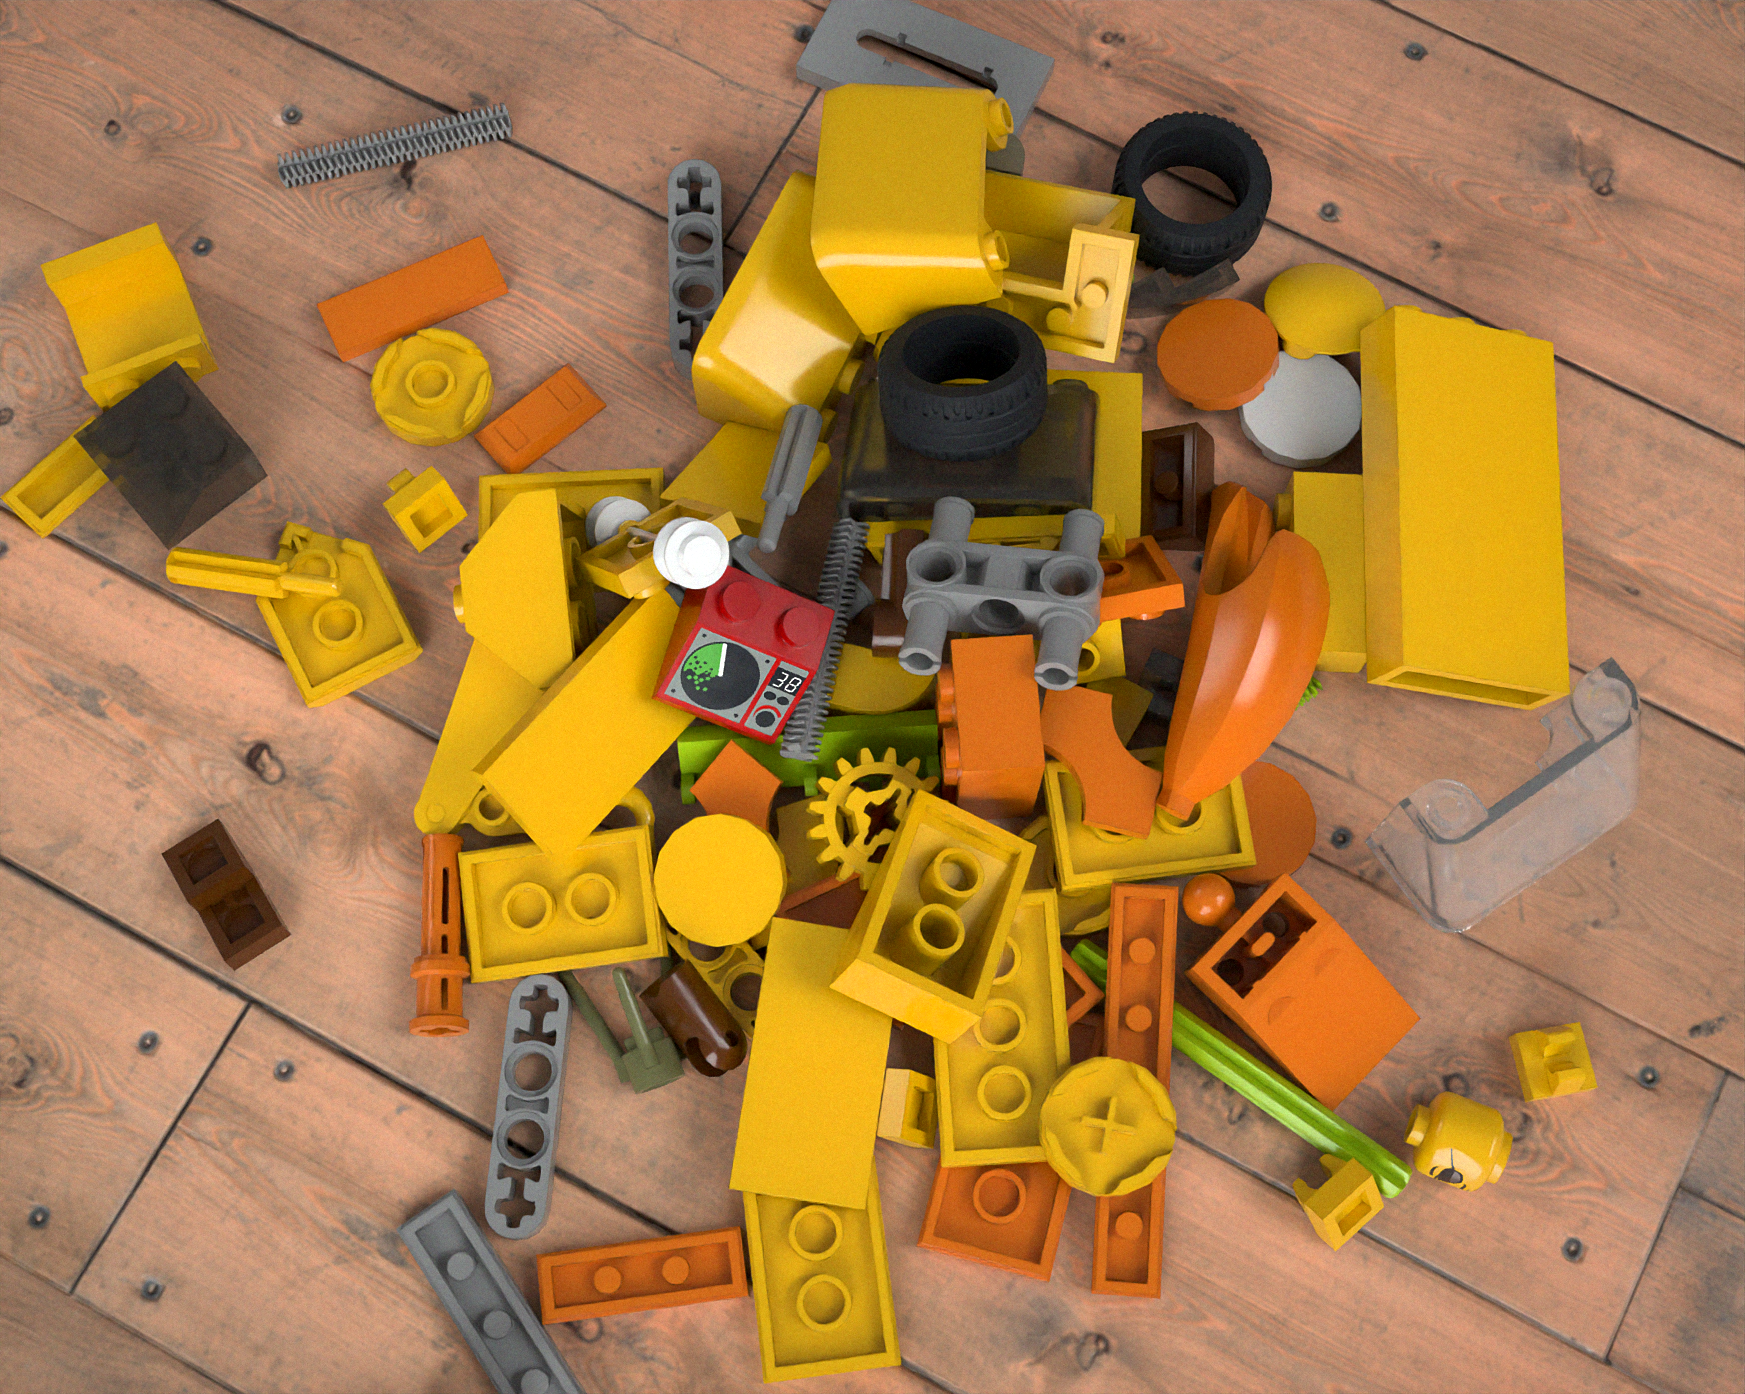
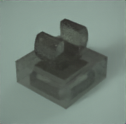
M1154 647L1138 683V686L1154 694L1143 720L1167 730L1173 714L1184 660Z

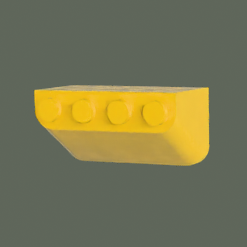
M797 169L786 182L703 334L694 355L691 376L699 415L721 425L731 421L781 433L787 411L795 405H808L815 408L821 414L823 420L817 442L827 444L838 421L839 413L834 410L843 393L852 395L857 388L865 367V362L861 358L869 343L877 344L882 332L864 336L822 276L813 255L810 235L816 177Z

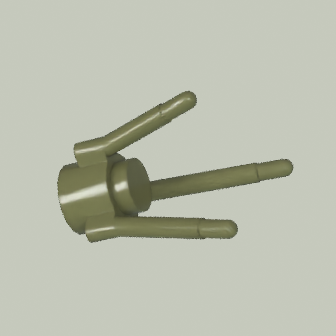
M667 945L669 957L660 958L661 976L674 967L672 948ZM616 967L612 971V977L633 1033L632 1037L623 1041L627 1053L624 1052L572 971L558 972L570 996L614 1062L621 1084L631 1081L637 1095L665 1086L685 1076L681 1061L688 1058L669 1034L668 1038H665L661 1027L647 1029L635 994L631 989L623 968Z

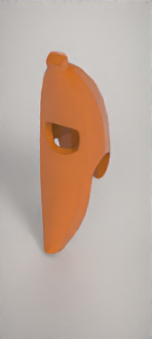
M1232 481L1219 485L1210 494L1211 513L1187 652L1165 751L1163 788L1156 801L1157 806L1162 810L1185 821L1188 820L1196 803L1223 789L1257 760L1290 720L1313 675L1322 650L1328 623L1330 591L1319 551L1309 541L1296 533L1286 529L1275 533L1273 512L1265 501L1246 490L1247 486Z

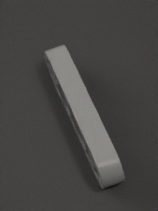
M698 159L681 162L674 167L668 179L670 349L675 369L688 380H692L691 368L693 359L690 353L693 348L692 326H703L704 334L725 296L723 194L719 172L712 164ZM690 183H702L703 189L700 192L702 212H691L688 194ZM695 231L704 232L713 239L710 248L699 254H690L680 247L683 237ZM700 284L709 287L713 291L714 296L710 303L704 307L692 308L681 301V294L686 288Z
M544 974L531 975L520 981L513 989L509 1000L484 1204L485 1217L490 1227L500 1236L516 1241L530 1239L540 1233L549 1218L573 1015L572 999L567 989L554 977ZM539 990H547L549 998L553 1002L559 1003L557 1012H546L542 1030L546 1037L556 1036L555 1046H550L536 1040L519 1043V1036L522 1032L534 1037L535 1016L530 1011L525 1010L524 1006L526 1001L537 1000ZM533 1054L547 1057L552 1067V1074L548 1083L536 1091L521 1089L515 1076V1071L520 1061ZM523 1121L538 1123L544 1132V1142L541 1150L535 1156L528 1159L515 1158L510 1153L507 1143L511 1129ZM509 1166L523 1172L541 1169L539 1182L525 1178L524 1199L535 1204L534 1214L522 1216L520 1227L511 1228V1218L501 1214L500 1207L502 1201H513L517 1179L513 1177L503 1178L504 1167Z

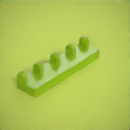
M933 709L881 715L862 714L824 717L827 721L820 724L825 727V730L818 731L823 734V737L817 738L822 744L815 745V747L820 749V752L813 753L818 756V760L812 759V762L796 760L795 758H784L780 755V750H783L781 744L784 742L783 735H786L785 727H788L787 723L775 743L771 745L719 725L687 727L677 738L681 769L682 804H696L697 798L689 790L730 740H735L784 781L781 787L805 786V796L818 795L815 783L821 776L831 778L834 781L838 780L833 764L841 757L848 761L853 768L857 767V752L863 748L870 750L874 762H880V758L889 747L895 748L897 755L896 765L901 767L912 758L917 757L921 761L916 776L918 778L925 777L926 779L936 775L940 781L935 787H941L936 711ZM871 776L855 782L869 781L871 792L880 790L883 786L882 780H888L889 778Z

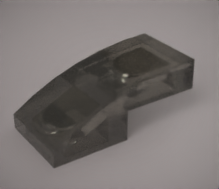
M1226 259L1176 288L1167 271L1162 267L1131 285L1126 319L1152 318L1180 312L1199 302L1214 299L1228 292L1240 281V278L1230 260Z

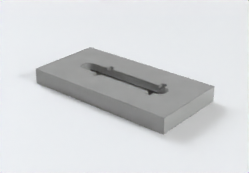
M831 0L796 64L797 79L827 91L848 83L959 87L897 61L893 63L886 61V57L858 45L857 41L861 37L873 36L992 84L997 89L994 96L997 99L1003 97L1008 103L1014 123L1012 134L1019 139L1053 73L1055 59L909 0Z

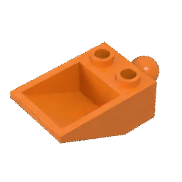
M1286 872L1274 878L1242 912L1235 907V893L1232 886L1222 876L1204 873L1193 877L1186 884L1182 893V905L1187 916L1199 925L1217 926L1222 932L1190 964L1183 974L1305 1093L1333 1112L1421 1018L1336 920ZM1276 914L1283 919L1285 931L1280 938H1275L1272 933H1265L1263 920L1266 915ZM1224 960L1236 963L1240 969V978L1234 985H1228L1218 976V967Z

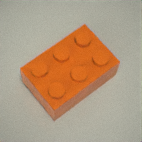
M1033 634L951 640L949 662L941 663L940 670L937 672L938 684L935 685L936 703H934V709L936 711L938 741H943L940 764L941 799L949 800V803L953 802V805L983 820L1031 817L1044 773L1045 756L1038 685L1034 678L1036 664Z

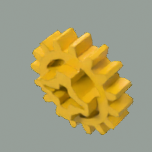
M889 747L880 758V762H874L870 750L863 748L857 752V767L855 768L841 757L833 764L838 780L834 781L831 778L821 776L815 783L817 789L826 796L824 801H812L806 806V812L820 817V825L806 832L807 839H824L827 846L816 859L821 864L835 858L840 863L835 877L839 882L845 881L853 872L860 874L859 884L862 891L869 890L881 863H872L867 860L873 855L876 848L890 845L908 807L906 801L909 796H913L918 788L929 793L940 781L936 775L928 777L923 781L916 776L921 761L917 757L912 758L903 767L896 765L897 755L895 748ZM878 776L889 778L880 790L868 793L858 786L854 788L850 785L865 777ZM892 797L886 807L888 812L884 819L888 825L892 826L891 830L885 828L864 842L869 833L867 828L871 822V818L864 813V809L872 811ZM836 812L844 816L847 821L850 838L846 845L843 844L837 832Z

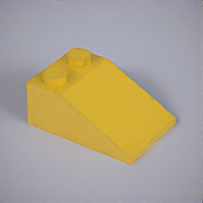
M918 788L911 798L852 924L829 987L948 1044L954 1042L982 1018L1037 845Z

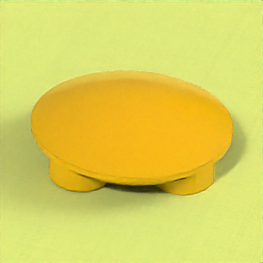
M1307 263L1285 270L1270 283L1264 298V312L1269 317L1277 334L1283 339L1282 347L1284 351L1297 359H1309L1316 354L1339 355L1353 351L1360 352V331L1385 313V304L1377 288L1361 274L1340 265Z

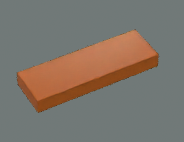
M481 235L316 305L336 350L344 363L394 342L401 337L413 334L416 331L509 293L487 242L484 236Z
M740 1226L536 1254L542 1325L749 1297L742 1229Z

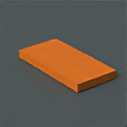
M1087 1012L1068 1029L1071 1066L1093 1057H1103L1105 1016ZM940 1152L916 1247L1049 1283L1072 1186L1068 1185L1049 1165L1048 1161L942 1168Z

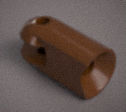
M688 958L660 976L639 995L688 1058L692 1067L700 1074L707 1077H720L728 1070H734L739 1067L746 1058L748 1045L742 1027Z

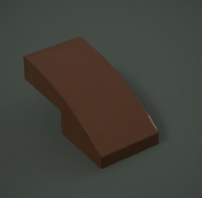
M216 819L162 853L185 899L199 913L223 960L234 971L291 935L260 880L219 819Z

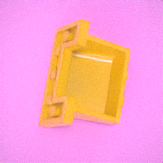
M985 170L984 218L992 232L998 230L1003 235L1008 247L1010 263L1008 268L1003 269L1002 297L972 306L994 308L1020 319L1038 334L1044 349L1115 363L1120 355L1140 237L1139 234L1130 233L1136 199Z

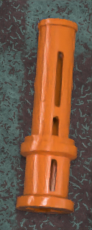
M430 834L422 839L421 956L414 958V963L411 964L410 977L417 980L416 1018L409 1020V1033L416 1036L453 1037L469 1033V1020L463 1017V980L470 977V964L467 963V958L460 956L462 896L458 853L462 852L464 838L455 834Z

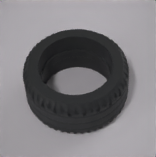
M1184 111L1182 114L1176 112L1171 116L1169 114L1164 115L1162 119L1157 118L1153 122L1147 123L1145 127L1139 129L1131 137L1118 158L1111 194L1136 199L1130 233L1140 235L1136 255L1137 260L1140 262L1144 261L1146 266H1151L1156 271L1162 270L1164 274L1171 273L1173 276L1180 274L1182 277H1197L1199 274L1206 276L1209 273L1214 274L1218 270L1222 271L1228 266L1230 267L1240 260L1254 245L1262 229L1271 201L1272 177L1269 163L1263 154L1262 148L1258 146L1255 139H1251V135L1248 132H1244L1242 127H1236V123L1232 121L1229 123L1226 118L1222 117L1220 119L1215 114L1211 116L1206 112L1198 114V111H1193V113ZM1176 166L1196 167L1220 178L1233 193L1238 208L1227 217L1212 223H1183L1171 219L1157 210L1145 195L1142 184L1150 176L1163 169Z
M972 305L950 306L931 310L903 324L889 336V339L882 346L877 365L882 417L892 436L898 442L905 445V447L917 453L945 461L964 462L987 459L1005 453L1023 443L1032 436L1042 423L1048 402L1046 352L1038 334L1025 322L1006 312ZM955 379H981L989 381L968 387L936 385Z

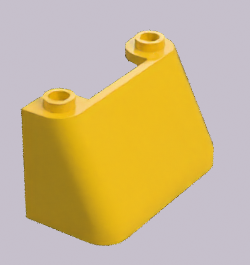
M848 83L825 92L810 231L811 246L816 264L822 276L864 336L900 327L912 318L931 310L950 306L975 305L1002 297L1003 269L1009 267L1010 258L1003 235L998 230L992 232L984 218L986 148L992 153L1004 149L1007 145L1008 135L1014 131V123L1006 100L1003 97L997 99L989 89Z

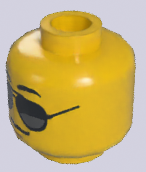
M1444 1091L1439 1093L1430 1102L1428 1107L1416 1104L1406 1125L1404 1142L1414 1145L1412 1153L1413 1165L1417 1171L1464 1191L1473 1192L1478 1190L1486 1181L1492 1184L1498 1181L1507 1164L1513 1136L1512 1133L1504 1131L1503 1117L1496 1109L1453 1092Z

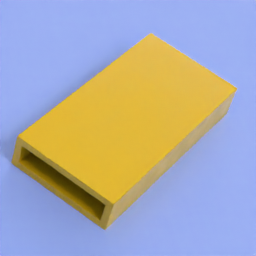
M1394 305L1360 331L1367 683L1531 711L1570 694L1553 342L1529 337L1521 330H1499L1477 325L1472 319L1465 317L1447 318L1425 313L1421 308L1414 305Z

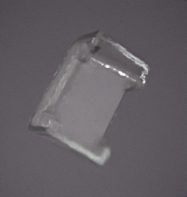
M1612 657L1587 673L1573 687L1571 694L1540 720L1546 730H1549L1550 735L1546 752L1535 762L1541 773L1489 809H1486L1475 793L1465 784L1453 779L1434 780L1400 801L1365 840V843L1422 918L1434 929L1444 933H1459L1471 928L1619 824L1637 808L1640 798L1641 765L1640 694L1633 682Z

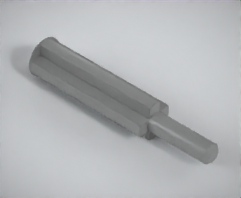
M795 405L787 411L760 497L766 501L764 508L766 514L756 545L764 553L775 551L786 514L792 516L798 509L823 423L821 414L815 408L808 405Z

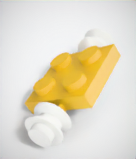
M611 496L597 502L589 511L585 521V535L592 549L576 557L575 560L587 582L629 599L632 597L634 599H644L666 588L670 581L690 589H701L715 583L723 575L728 565V541L742 533L731 510L682 497L651 515L649 510L637 501L620 496Z

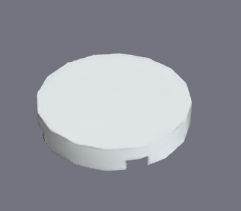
M1280 351L1279 367L1274 378L1272 373L1270 380L1264 384L1265 390L1253 401L1238 407L1241 428L1249 442L1252 439L1255 445L1262 449L1261 454L1272 462L1297 469L1322 466L1333 460L1337 454L1343 452L1352 442L1359 430L1362 417L1361 393L1358 384L1346 367L1330 356L1316 354L1309 359H1297L1291 357L1285 351Z

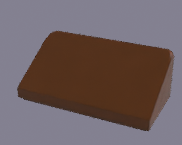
M1198 422L1142 432L1140 537L1152 535L1161 550L1195 552L1205 550L1211 513L1210 494L1214 490L1215 444L1213 437Z

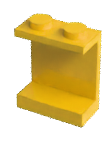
M157 222L40 265L48 287L65 308L88 374L80 377L83 387L104 413L114 409L123 410L135 407L145 397L172 387L181 388L193 385L203 375L219 370L175 251Z

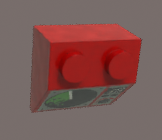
M727 565L723 575L712 585L701 589L686 588L651 699L767 745L774 744L818 671L835 610Z

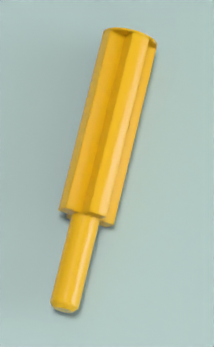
M184 547L173 548L166 560V575L169 581L174 584L280 599L288 598L291 595L290 591L338 597L343 592V583L340 578L295 572L294 568H288L286 561Z

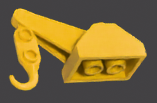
M556 488L516 493L459 566L461 584L454 586L453 605L459 623H465V631L474 638L429 773L414 808L415 823L426 835L437 833L457 834L467 823L472 824L475 829L488 836L502 837L527 834L471 770L598 637L593 584L585 580L575 560L576 557L590 550L585 535L586 511ZM633 786L616 806L628 808L634 814L636 826L648 824L654 828L655 816L652 804L642 790Z

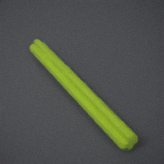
M1082 939L1069 956L1099 987L1106 998L1108 953L1090 940ZM1174 1000L1172 1046L1324 1154H1331L1346 1162L1352 1158L1356 1159L1373 1174L1379 1193L1386 1198H1394L1403 1191L1412 1174V1169L1409 1165Z

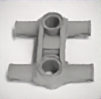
M954 496L939 499L934 506V517L929 538L913 548L906 559L908 583L902 608L908 620L903 646L900 648L898 655L899 664L906 671L916 675H932L938 672L942 663V651L947 630L995 636L1033 634V640H1041L1038 662L1034 669L1035 680L1047 689L1055 691L1071 689L1076 685L1078 679V664L1082 644L1096 632L1100 624V600L1105 575L1097 559L1101 537L1104 533V520L1099 514L1086 509H1076L1068 512L1063 519V532L1059 551L972 543L967 541L970 527L975 517L974 507L968 501Z

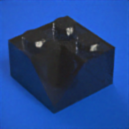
M174 361L73 436L168 550H171L268 476L251 448L177 361Z

